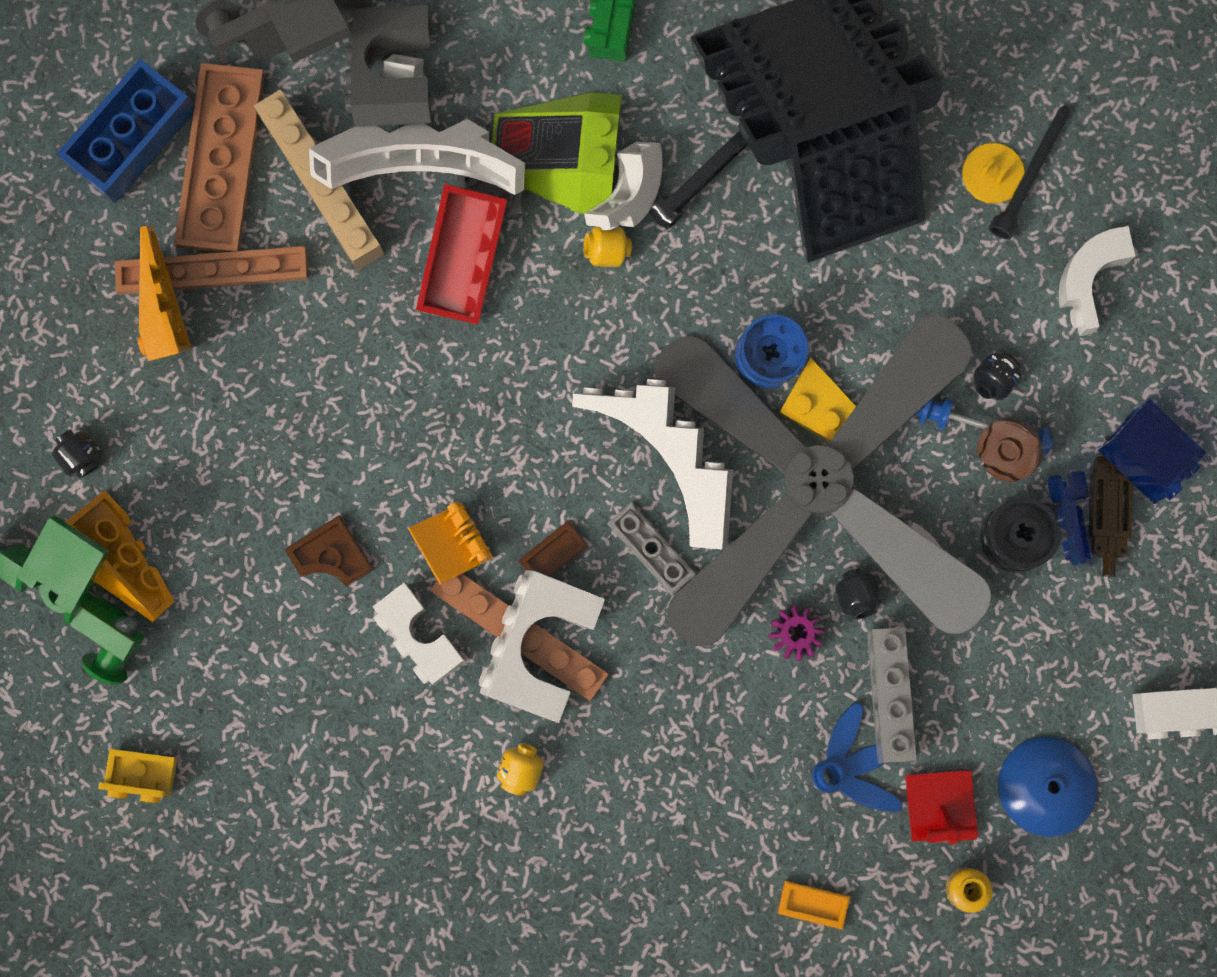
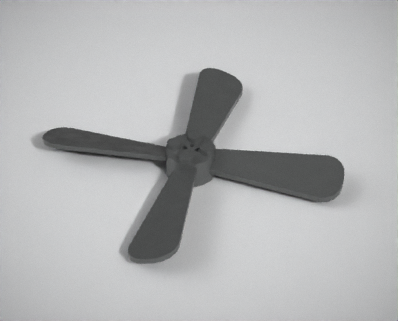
M939 315L926 316L919 320L829 445H816L808 448L803 446L705 341L697 337H681L671 342L661 351L656 358L654 366L657 380H666V387H675L676 397L786 473L785 485L787 494L673 596L668 606L667 615L669 624L678 635L693 646L701 647L712 645L721 639L808 518H825L833 516L938 630L945 634L957 635L967 632L985 615L991 602V591L985 579L853 488L854 476L852 471L965 371L970 362L971 346L969 339L956 324L946 317ZM815 482L817 484L816 489H813L810 484ZM823 482L830 483L825 489L822 486Z

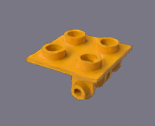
M459 501L450 504L447 510L408 528L440 585L494 558L489 551V546L482 539L480 531L475 527V522L468 515L465 505L459 503Z

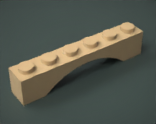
M281 89L253 105L356 270L359 271L383 256L384 253L380 244L343 186L330 189L311 176L309 148L316 144Z

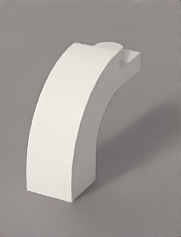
M1129 226L1107 230L1091 238L1074 254L1063 271L1059 284L1060 308L1073 306V309L1070 311L1072 326L1078 328L1079 336L1092 334L1099 328L1092 296V283L1096 273L1105 268L1126 265L1135 257Z

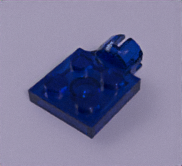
M1071 471V476L1068 477L1070 487H1067L1066 482L1062 480L1061 476L1055 474L1048 478V489L1051 501L1062 505V508L1057 509V517L1060 528L1066 530L1068 541H1063L1065 559L1072 562V565L1078 568L1093 566L1082 504L1080 502L1089 497L1085 472Z

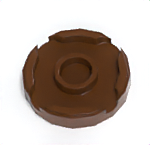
M1009 417L998 419L984 429L978 439L977 452L979 458L981 457L984 463L983 467L989 474L999 480L1016 482L1027 478L1035 472L1042 461L1043 447L1041 439L1033 427L1022 420Z

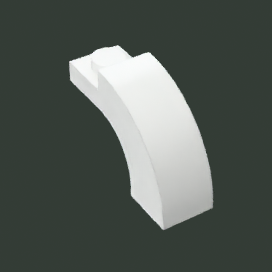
M636 141L617 153L619 176L616 187L608 199L584 213L588 226H598L602 230H611L618 226L634 227L647 215L655 201L661 181V143Z

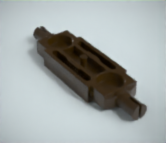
M1117 436L1105 437V455L1094 459L1089 487L1088 538H1091V554L1103 558L1102 577L1108 576L1109 578L1116 577V558L1127 555V541L1132 538L1133 475H1129V459L1118 455L1119 437ZM1097 482L1099 483V499H1097ZM1123 485L1125 486L1124 531L1122 530ZM1096 507L1098 515V529L1096 527Z

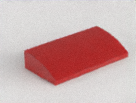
M444 183L416 310L478 325L507 199Z

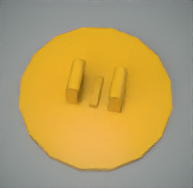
M987 143L976 147L968 154L962 167V179L966 189L976 199L985 203L999 204L1010 200L1024 175V166L1020 157L1011 148L1000 143Z

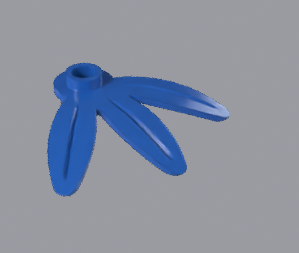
M854 702L841 715L832 731L827 748V760L818 762L813 768V783L817 789L824 793L840 790L844 795L863 806L880 811L898 812L903 807L898 798L874 784L854 778L856 775L867 773L885 764H878L876 745L861 749L846 757L856 737L863 712L861 703ZM824 771L830 774L829 782H826L824 779Z

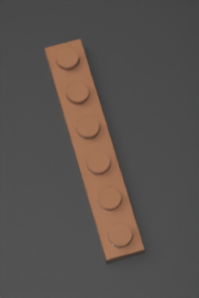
M305 246L164 257L174 291L309 280L307 249ZM140 259L114 261L116 293L119 295L139 294Z
M463 574L441 585L438 580L435 582L430 592L494 636L501 637L505 626L502 623V619L509 605ZM535 623L527 629L521 642V654L589 701L592 700L609 675Z

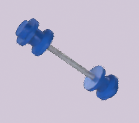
M949 398L943 403L932 399L915 414L919 416L918 423L924 424L927 419L937 422L938 429L944 430L948 418L983 429L990 425L951 413L953 400ZM1042 427L1036 433L1041 439L1043 453L1048 454L1052 446L1053 436L1049 435V428Z

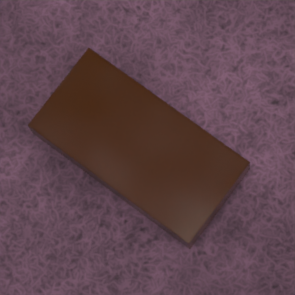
M567 521L519 559L518 562L525 571H536L551 577L589 545L572 524Z

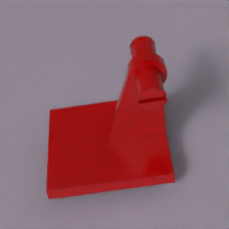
M971 770L905 775L911 842L928 841L929 844L948 842L949 845H957V841L977 840L978 831Z

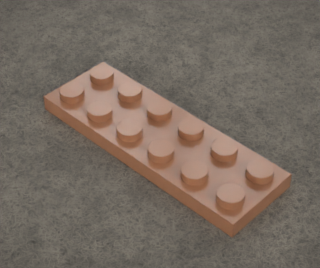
M205 63L200 65L174 245L177 248L222 253L240 251L259 115L253 105L262 99L265 73L262 69Z

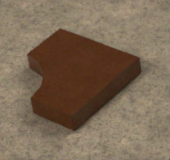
M340 515L284 549L301 577L313 573H328L337 577L348 587L374 571Z

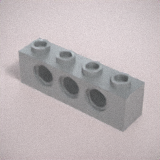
M905 628L872 629L867 633L877 762L878 764L917 761Z

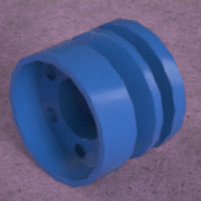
M778 314L762 316L753 321L739 338L735 349L736 366L742 377L754 386L764 389L779 387L790 381L805 365L809 352L807 337L801 326L789 317ZM771 347L774 349L773 355L777 358L773 357L770 361L764 359L766 353L762 350L766 351Z

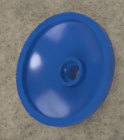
M1038 737L1021 743L1006 757L999 773L998 792L1005 812L1019 827L1040 836H1060L1078 828L1091 814L1097 798V778L1089 759L1076 746L1059 738ZM1051 781H1055L1058 785V790L1055 793H1051L1048 790V784Z

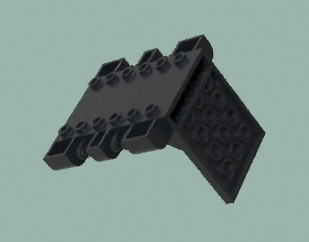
M793 0L744 18L734 19L730 23L690 36L693 51L707 76L712 80H717L719 96L728 112L733 116L742 117L739 118L741 134L756 160L762 165H773L784 160L786 161L793 183L803 254L808 263L926 221L917 113L928 110L939 102L942 96L941 77L924 54L912 58L906 57L908 49L907 31L898 18L885 23L881 22L883 15L882 0Z

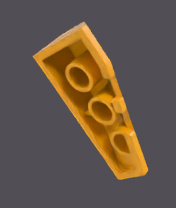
M154 225L140 227L139 332L141 337H138V345L142 355H147L148 361L192 349Z
M105 490L66 521V523L110 551L94 582L152 622L175 602L157 568L149 566L142 552L146 548L142 540L135 541L128 526L132 522L128 514Z

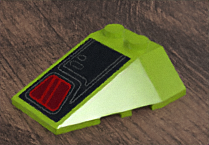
M590 92L495 113L492 144L525 163L524 190L542 196L543 199L550 202L553 201L570 208L571 211L578 214H584L608 199L613 192V175L622 95Z

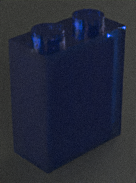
M1150 398L1135 408L1098 449L1153 504L1164 498L1168 500L1173 499L1183 489V486L1180 484L1183 479H1189L1200 469L1201 465L1198 462L1206 454Z

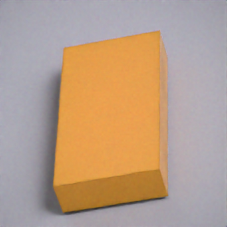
M784 880L777 913L843 930L850 896Z

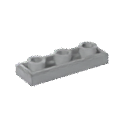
M632 502L607 523L671 596L696 575ZM647 544H655L658 551L655 554L647 553L645 550Z

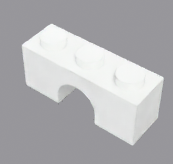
M405 583L401 584L373 606L378 613L373 617L384 632L389 629L397 638L393 642L394 646L404 658L410 655L416 663L413 671L424 684L429 681L432 685H437L466 662L444 634L429 644L419 643L415 639L413 624L427 610Z

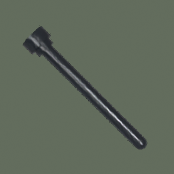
M1062 106L1058 109L1005 211L995 215L988 229L997 237L1010 240L1016 231V215L1070 115L1068 107Z

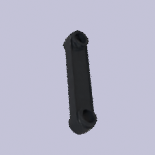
M741 130L725 143L670 197L665 194L654 203L649 213L661 227L663 226L666 230L670 229L684 214L682 208L748 146L741 134Z

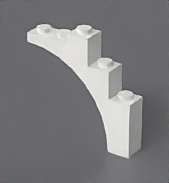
M468 119L441 132L434 130L424 123L407 124L391 133L378 126H356L309 148L311 176L330 189L378 174L401 171H432L475 178L496 185L514 195L524 190L525 163L490 143L489 131Z
M647 379V385H637L636 397H634V391L615 390L614 396L602 395L603 389L583 388V393L573 394L572 407L598 411L622 421L639 432L660 452L673 471L684 496L689 518L690 547L712 549L728 547L733 469H724L725 463L705 462V467H701L704 428H695V421L676 420V426H673L675 387H666V380Z

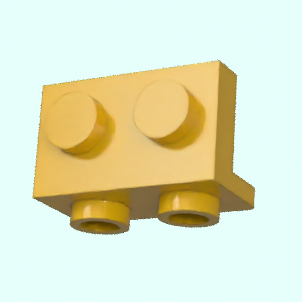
M110 749L104 782H99L98 789L108 790V797L127 799L128 793L141 795L140 801L160 803L161 798L171 797L178 758Z

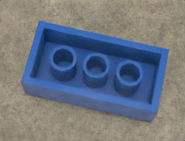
M139 59L59 150L57 155L67 166L112 202L116 203L194 112V105L186 94L143 60Z

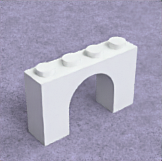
M526 570L524 575L521 574L516 581L514 593L517 595L513 605H509L504 613L502 623L505 626L501 637L497 636L491 647L490 654L493 655L489 668L486 667L480 676L479 686L481 690L479 693L559 723L570 692L538 680L527 671L521 658L523 636L534 622L550 616L585 629L594 630L605 599L536 571Z

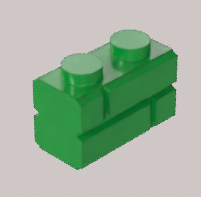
M591 0L589 16H594L592 27L586 26L584 45L589 46L590 57L620 62L626 61L636 0Z

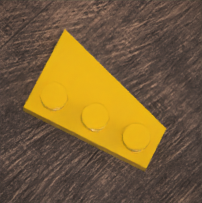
M810 357L779 414L831 442L856 406Z

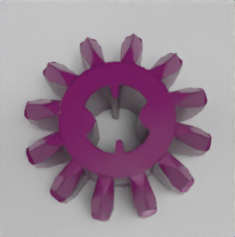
M796 605L790 609L791 618L786 611H779V617L784 623L772 620L770 625L779 629V632L768 634L769 639L779 638L781 641L773 646V650L778 651L784 646L786 650L783 653V658L789 659L792 651H794L797 662L802 661V649L807 656L813 657L815 653L810 644L815 647H822L823 645L821 640L814 638V635L825 633L824 628L814 629L813 627L814 624L820 621V617L815 616L809 621L807 617L810 614V609L806 607L802 611L801 616H799ZM798 625L803 629L800 633H804L805 636L804 639L799 638L794 642L790 639L793 634H788L789 628L794 629Z

